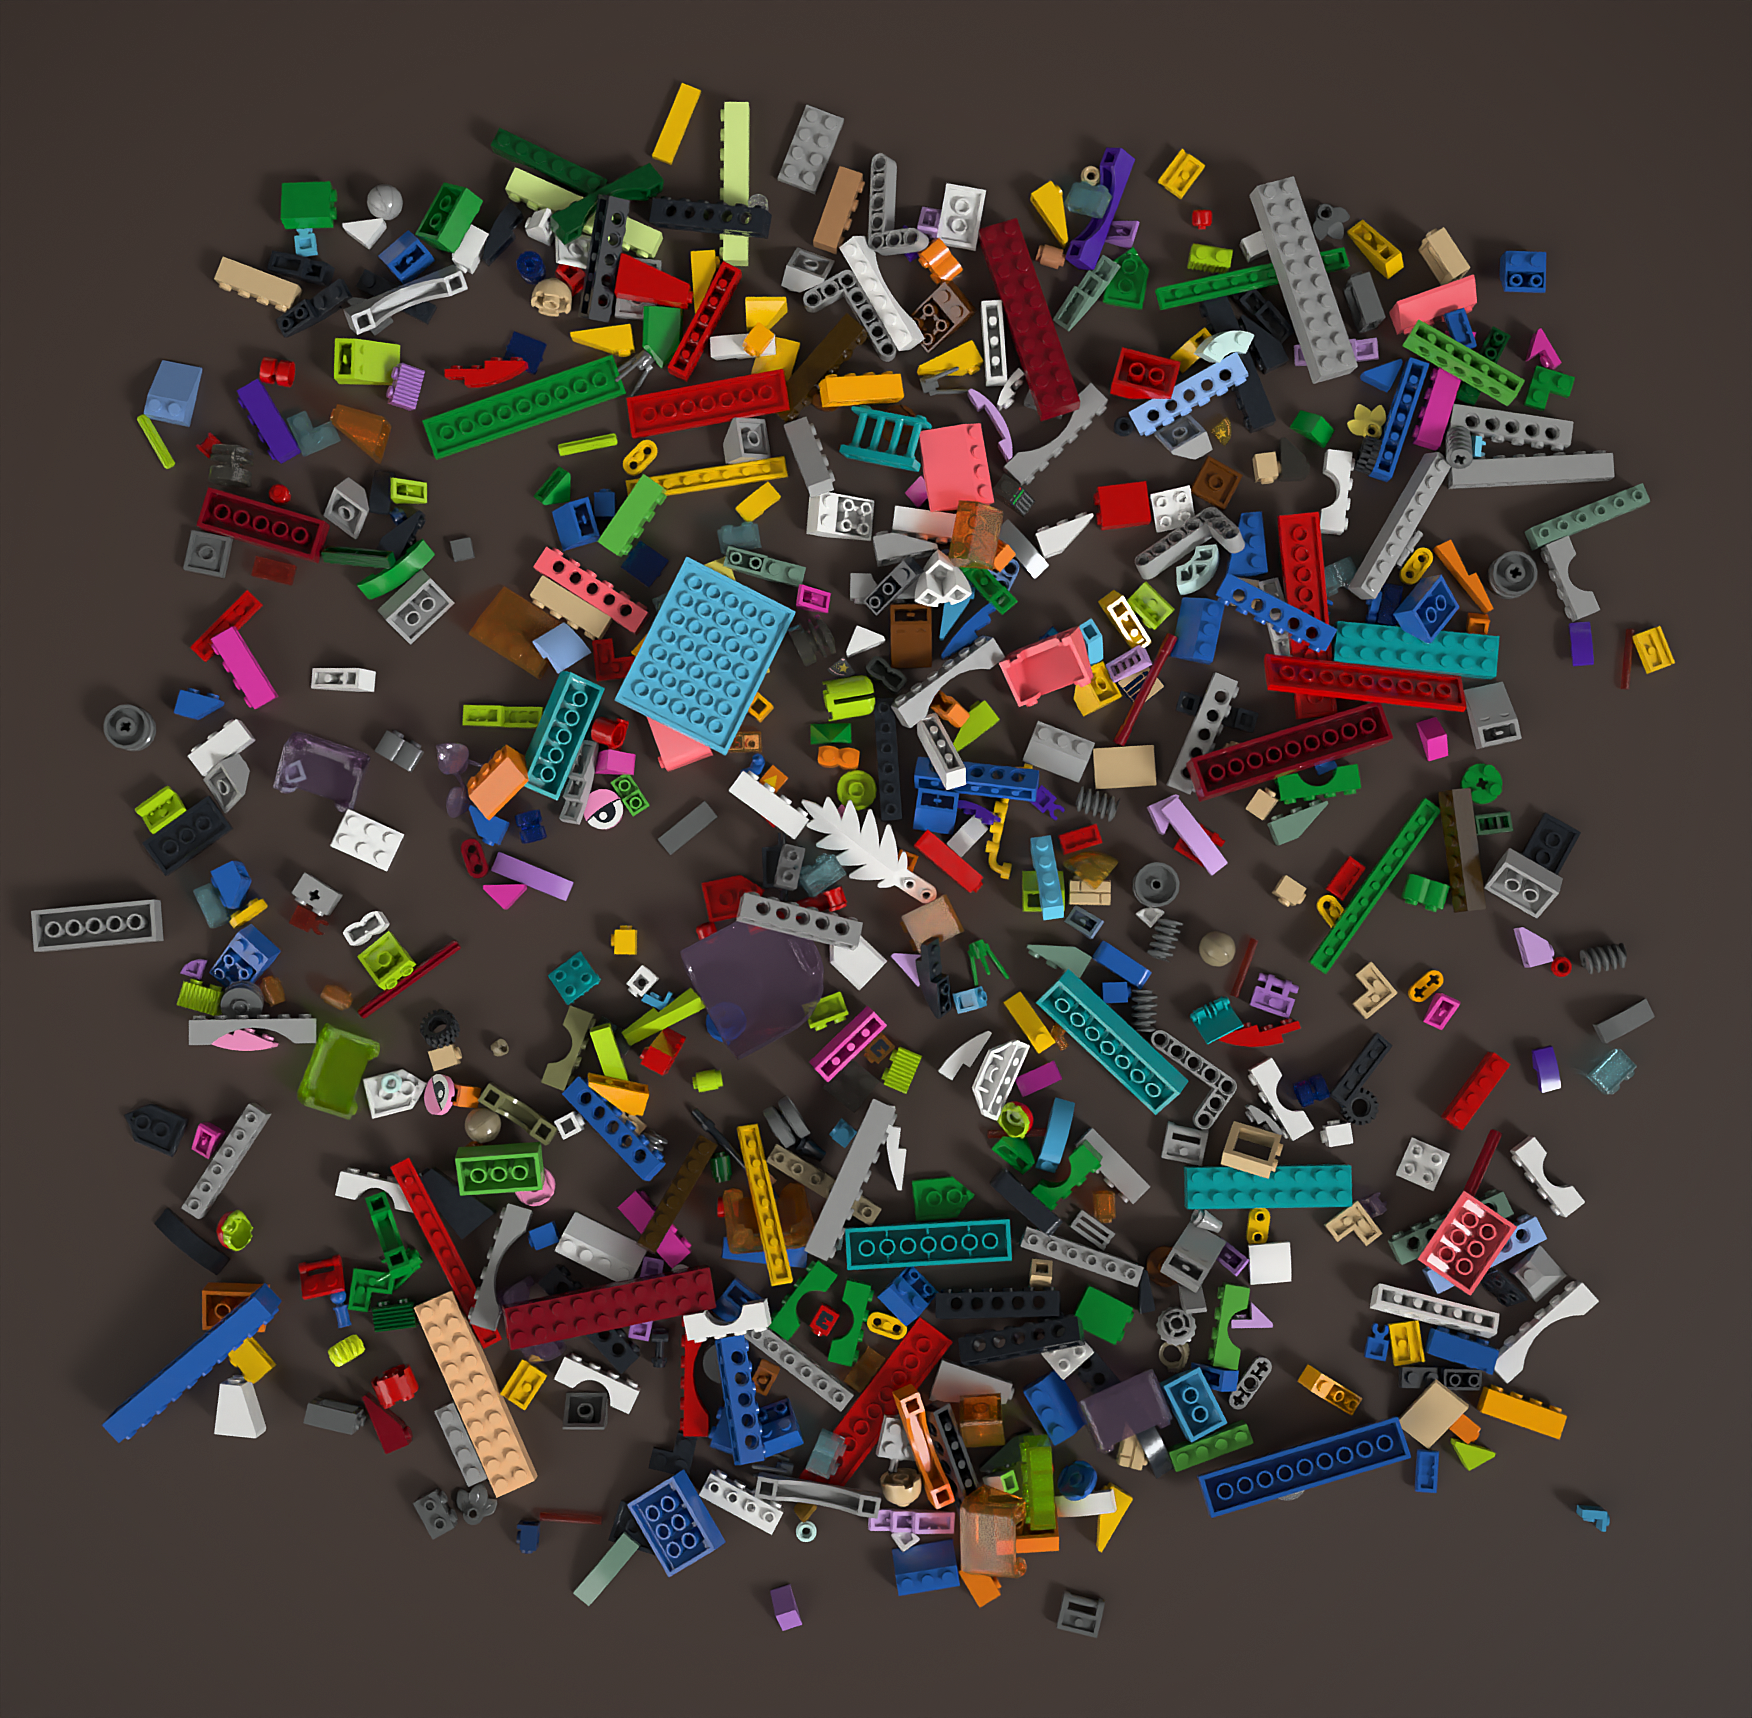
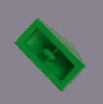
M558 466L533 497L544 505L570 502L571 474Z
M851 723L811 724V745L851 744Z
M1002 1137L992 1148L995 1153L1022 1175L1035 1163L1027 1137Z

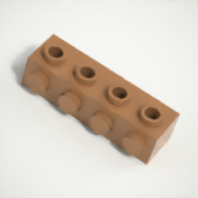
M842 166L839 167L813 240L814 247L837 254L838 248L844 244V231L849 230L852 221L849 218L852 211H856L858 205L857 195L862 193L865 185L862 173Z

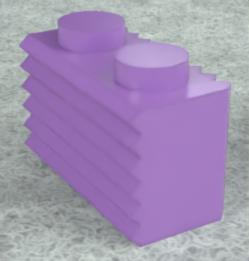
M404 363L398 364L397 367L395 366L391 373L393 383L392 386L388 387L386 397L389 398L388 404L408 411L415 410L425 371Z

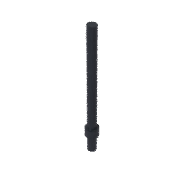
M696 1108L691 1114L700 1122L701 1128L706 1133L709 1132L746 1171L743 1156L715 1128V1123L710 1118L707 1119ZM772 1188L775 1202H777L781 1197Z

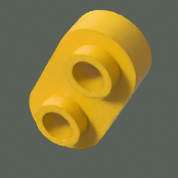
M651 440L641 441L623 460L625 472L632 476L640 474L656 458L658 453L656 444ZM647 448L651 449V453L648 455L644 453V450ZM632 463H637L635 469L630 468Z
M1419 548L1414 551L1399 572L1400 580L1406 585L1416 583L1432 563V552L1427 548ZM1418 556H1423L1424 562H1420ZM1406 572H1411L1412 578H1408Z
M1331 895L1320 897L1316 904L1317 910L1331 928L1344 911L1337 899ZM1324 902H1328L1330 904L1329 909L1324 908Z
M255 898L247 904L248 908L233 913L230 916L232 919L229 923L234 929L244 925L268 907L263 899L258 900V898Z
M1252 1208L1249 1212L1246 1240L1249 1244L1267 1242L1270 1213L1266 1208ZM1262 1213L1263 1219L1257 1220V1215ZM1255 1234L1261 1235L1259 1241L1254 1240Z
M875 1311L867 1318V1326L874 1333L892 1339H901L907 1332V1326L895 1316ZM875 1318H879L881 1320V1323L879 1325H875L873 1323V1320ZM896 1324L901 1327L897 1332L893 1330V1326Z

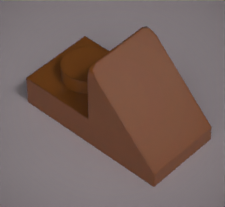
M761 1359L751 1379L755 1383L756 1392L764 1396L768 1394L780 1371L779 1366Z

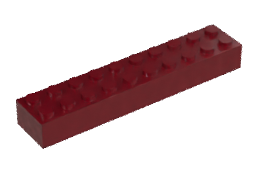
M1017 218L979 229L978 240L999 300H1002V310L1040 421L1078 410L1080 398Z
M1372 702L1191 758L1186 763L1198 800L1201 802L1384 745L1393 739V735L1381 703Z
M706 1264L502 1305L508 1346L511 1350L716 1308L710 1267Z

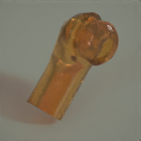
M1055 1022L1051 1036L1060 1051H1062L1069 1044L1064 1039L1065 1030Z

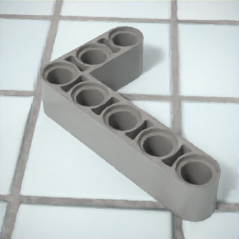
M879 153L873 157L871 162L868 246L883 256L923 251L929 243L927 235L915 228L894 230L897 165L894 160L883 153Z
M844 270L804 294V307L810 313L818 312L845 297L860 325L868 332L867 337L880 359L889 362L895 358L896 345L852 271ZM850 278L853 282L850 285H844L842 280ZM827 288H833L835 290V293L832 295H827L825 293V290ZM859 295L863 299L860 302H854L852 297ZM810 298H816L818 300V302L815 305H810L807 303L808 299ZM869 312L873 316L871 319L866 320L862 315ZM876 329H879L883 332V334L879 337L873 336L872 332ZM887 346L891 347L893 351L890 354H885L882 352V349Z
M1208 507L1140 553L1135 558V564L1141 577L1148 580L1212 537L1230 553L1242 551L1245 547V542L1239 528L1217 508Z
M1153 1031L1150 1033L1149 1042L1154 1048L1212 1087L1193 1115V1123L1201 1129L1210 1128L1237 1089L1236 1082L1165 1031ZM1158 1033L1164 1036V1041L1160 1045L1154 1042V1037ZM1174 1045H1178L1181 1049L1180 1054L1176 1057L1171 1054V1048ZM1190 1057H1195L1198 1061L1195 1068L1188 1066V1059ZM1211 1068L1214 1071V1077L1207 1080L1204 1073L1207 1069ZM1228 1080L1231 1083V1088L1229 1091L1224 1092L1221 1084ZM1213 1097L1219 1099V1106L1217 1108L1210 1106V1100ZM1201 1114H1206L1208 1117L1205 1125H1200L1198 1122Z

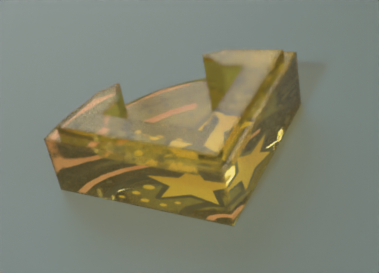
M1227 417L1211 430L1224 446L1228 443L1232 432L1231 423Z

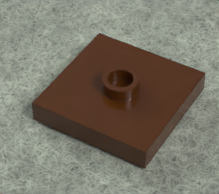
M1208 455L1190 490L1192 494L1224 511L1243 475Z

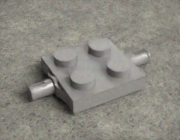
M884 1414L876 1449L878 1457L891 1459L888 1469L890 1472H897L898 1463L901 1460L915 1461L900 1414Z

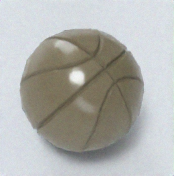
M1212 931L1202 938L1199 952L1206 963L1220 967L1228 964L1233 959L1235 943L1225 932Z
M479 1107L472 1110L465 1121L467 1135L478 1143L494 1140L501 1129L499 1115L488 1107Z

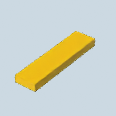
M684 83L681 84L652 158L669 165L672 164L701 90Z

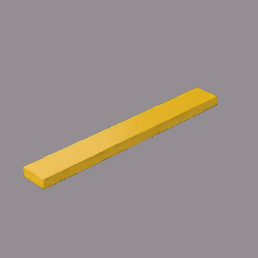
M785 456L649 478L666 489L665 494L669 496L788 477ZM639 479L626 480L628 496Z
M758 1123L738 1126L737 1133L771 1286L792 1283L793 1278Z

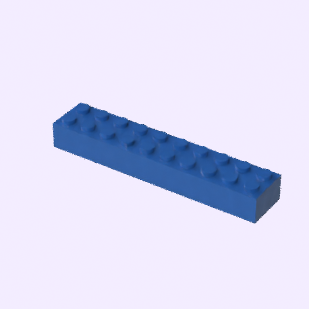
M264 1283L115 1408L102 1426L118 1443L124 1438L129 1440L136 1434L137 1429L141 1426L142 1428L146 1426L155 1414L159 1415L167 1407L168 1403L176 1401L186 1388L190 1389L201 1375L203 1377L207 1375L216 1363H221L228 1356L231 1350L235 1351L244 1343L243 1341L247 1337L251 1338L262 1324L266 1325L279 1311L278 1306L282 1300Z
M1391 1416L1197 1475L1209 1516L1213 1518L1411 1458L1399 1418Z

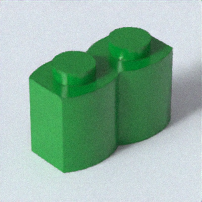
M1408 874L1401 898L1406 899L1405 903L1417 906L1419 903L1425 905L1424 909L1436 912L1437 909H1443L1450 886L1418 875Z

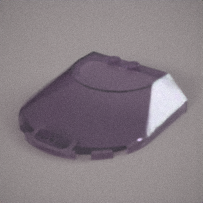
M736 921L680 951L689 979L724 1044L737 1060L752 1054L800 1027L813 1014L823 993V962L817 947L810 939Z

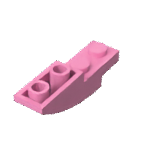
M244 1028L236 1030L234 1033L232 1031L214 1041L212 1045L231 1050L253 1051L277 1047L278 1042L273 1041V1036L265 1033L261 1036L254 1033L255 1029Z

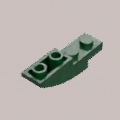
M1493 326L1481 345L1478 354L1497 364L1511 335ZM1462 380L1456 398L1473 406L1481 391Z

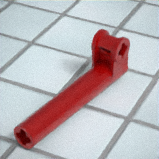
M842 886L795 902L799 904V907H814L819 912L827 909L831 912L847 906ZM776 911V915L778 918H785L783 912ZM747 924L751 935L767 930V928Z

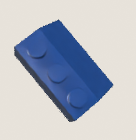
M1442 575L1422 578L1393 614L1403 631L1429 644L1432 643L1459 609V605Z
M1183 597L1174 635L1178 639L1171 651L1170 657L1210 665L1214 658L1225 604L1206 598Z
M1054 1369L1022 1388L1054 1446L1073 1436L1088 1422L1065 1380Z
M953 1539L913 1545L905 1552H902L900 1548L892 1549L899 1596L960 1586Z

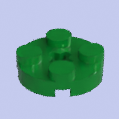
M1476 764L1465 771L1460 781V788H1471L1472 802L1487 804L1494 801L1501 794L1502 778L1494 766ZM1479 778L1486 781L1485 789L1483 790L1481 787L1476 786Z

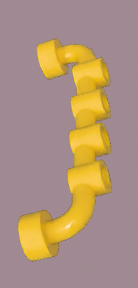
M1025 763L1024 767L1015 768L1032 769L1033 765ZM1001 798L1000 801H996L994 813H998L997 816L1001 818V823L994 822L990 826L993 838L992 841H987L985 852L989 853L988 863L991 869L1001 874V878L1009 880L1012 864L1004 862L1003 866H1001L996 861L1009 799Z

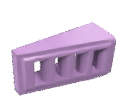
M1138 645L1105 666L1112 681L1115 683L1152 665L1146 649ZM1130 659H1133V661H1134V665H1133V666H1132V664H1131V662H1130ZM1123 662H1125V664H1126V666H1127V669H1126V670L1124 669V667H1123V665H1122ZM1114 666H1118L1120 670L1119 674H1117Z

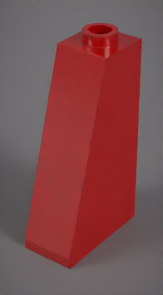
M621 253L614 292L616 298L688 309L689 303H693L694 291H691L690 284L627 254Z
M928 829L914 845L915 849L969 894L972 891L976 893L984 884L981 882L983 876Z

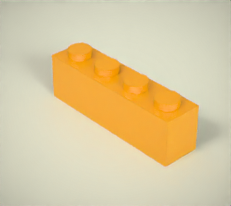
M892 371L883 372L881 375L869 372L864 373L863 376H856L855 373L844 375V377H837L836 374L825 376V379L819 383L822 407L897 403L904 398L901 374H893Z
M1491 1384V1387H1483L1476 1408L1478 1411L1560 1440L1567 1418L1561 1412V1408L1550 1405L1549 1408L1544 1407L1541 1401L1530 1398V1401L1522 1399L1523 1395L1513 1391L1510 1394L1504 1393L1503 1388Z

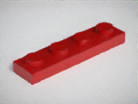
M247 590L190 648L203 661L207 662L215 654L211 646L213 644L211 639L231 627H236L239 630L263 604Z

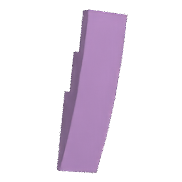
M1377 338L1349 339L1356 362L1379 359ZM1294 345L1295 366H1307L1300 345Z
M1177 796L1160 808L1180 838L1185 841L1210 875L1215 874L1227 864L1220 851Z
M879 1508L878 1519L869 1518L868 1529L870 1531L913 1532L914 1534L954 1533L955 1512Z

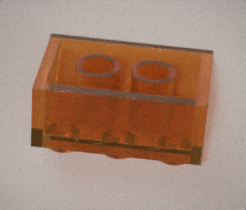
M959 500L948 555L953 566L993 570L1004 513L1002 510L977 501Z

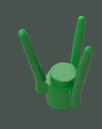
M982 939L968 945L970 950L967 953L970 958L974 986H978L974 956L976 960L981 959L988 975L991 973L985 959L987 953L1003 976L1009 979L1008 974L991 951L988 943L985 944Z
M416 1248L405 1250L412 1273L404 1275L394 1286L393 1291H396L417 1269L421 1268L420 1264L423 1262V1259ZM382 1259L381 1262L385 1263L386 1259ZM390 1271L377 1278L376 1282L379 1283L391 1275Z

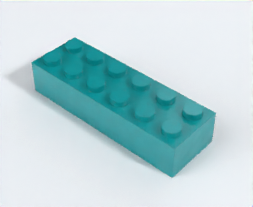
M560 672L525 755L529 781L524 787L558 800L605 690L604 687L571 672Z

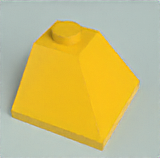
M745 297L747 332H751L758 322L770 330L788 312L786 297Z
M1103 661L1091 666L1093 673L1091 683L1083 687L1079 685L1075 687L1074 700L1083 717L1122 697Z

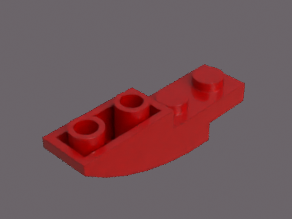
M492 357L491 361H485V369H483V366L477 365L471 366V369H463V366L457 365L451 366V369H445V378L448 380H465V386L468 388L487 387L505 382L528 369V363L519 357H512L511 361H503V358Z
M1292 1018L1280 1021L1281 1025L1273 1027V1024L1262 1026L1261 1031H1259L1256 1024L1251 1025V1022L1243 1023V1027L1217 1040L1238 1046H1269L1283 1043L1281 1034L1301 1029L1299 1021H1293Z

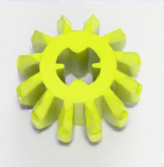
M351 1335L332 1346L328 1350V1354L335 1366L340 1367L361 1355L365 1348L362 1340L357 1335Z

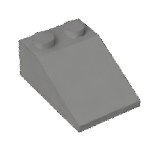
M881 531L876 533V536H873V547L878 567L901 563L908 557H912L914 560L929 557L938 549L936 543L893 532Z

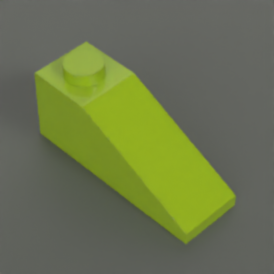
M978 700L969 707L971 710L969 712L970 717L961 727L953 743L957 753L999 722L1000 719L985 700L982 703Z

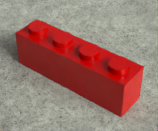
M1487 1052L1440 1117L1456 1129L1463 1130L1511 1064L1496 1053Z

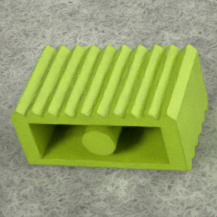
M1193 243L1187 267L1188 269L1192 268V270L1208 271V273L1210 271L1220 274L1227 273L1230 268L1233 250Z
M192 978L190 982H183L177 1005L213 1016L221 1015V1000L225 993L221 991L222 987L210 984V987L202 985L203 981Z
M900 1046L898 1050L894 1049L889 1059L893 1061L890 1069H885L881 1078L885 1080L884 1085L906 1094L922 1056Z

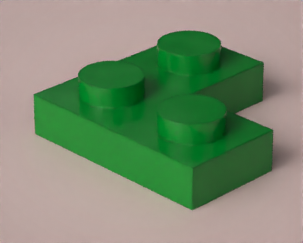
M1536 366L1523 405L1543 411L1549 393L1568 398L1575 377Z
M355 1267L348 1309L369 1312L372 1292L393 1294L395 1279H392L390 1275L378 1283L376 1279L386 1272Z

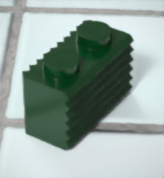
M410 1297L397 1299V1303H390V1300L377 1302V1305L372 1307L374 1331L382 1332L418 1326V1317L414 1310L416 1300L410 1301Z

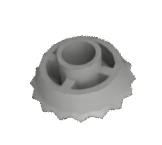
M1178 1306L1169 1307L1167 1310L1162 1311L1156 1324L1158 1328L1157 1333L1161 1335V1339L1165 1340L1167 1344L1175 1346L1179 1344L1184 1345L1186 1342L1191 1341L1197 1328L1192 1314H1186Z

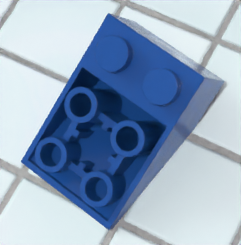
M250 924L235 935L209 973L227 989L237 985L251 987L270 967L281 950L256 927Z

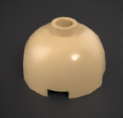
M545 279L535 286L531 305L532 307L536 306L539 308V313L557 317L559 313L565 312L568 314L571 310L572 294L569 287L559 279Z
M898 1468V1473L890 1475L888 1472H885L880 1478L882 1493L888 1501L904 1507L919 1497L922 1489L921 1474L918 1475L915 1469Z

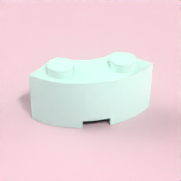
M1246 331L1220 332L1205 339L1198 346L1194 354L1210 363H1220L1224 356L1229 353L1246 354L1254 335Z
M1216 544L1196 546L1195 554L1191 560L1184 565L1176 567L1177 587L1180 595H1186L1199 590L1214 576L1220 560Z

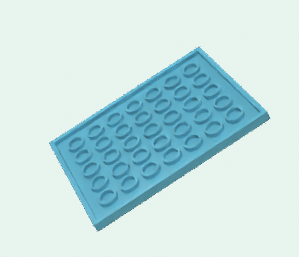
M686 557L615 701L726 755L796 612Z

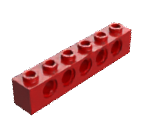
M724 261L722 262L667 367L670 374L688 382L742 279L740 269Z

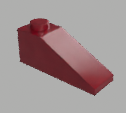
M370 1392L362 1397L385 1454L407 1446L412 1442V1431L409 1426L406 1427L402 1419L389 1408L384 1409L383 1405H380L379 1400Z

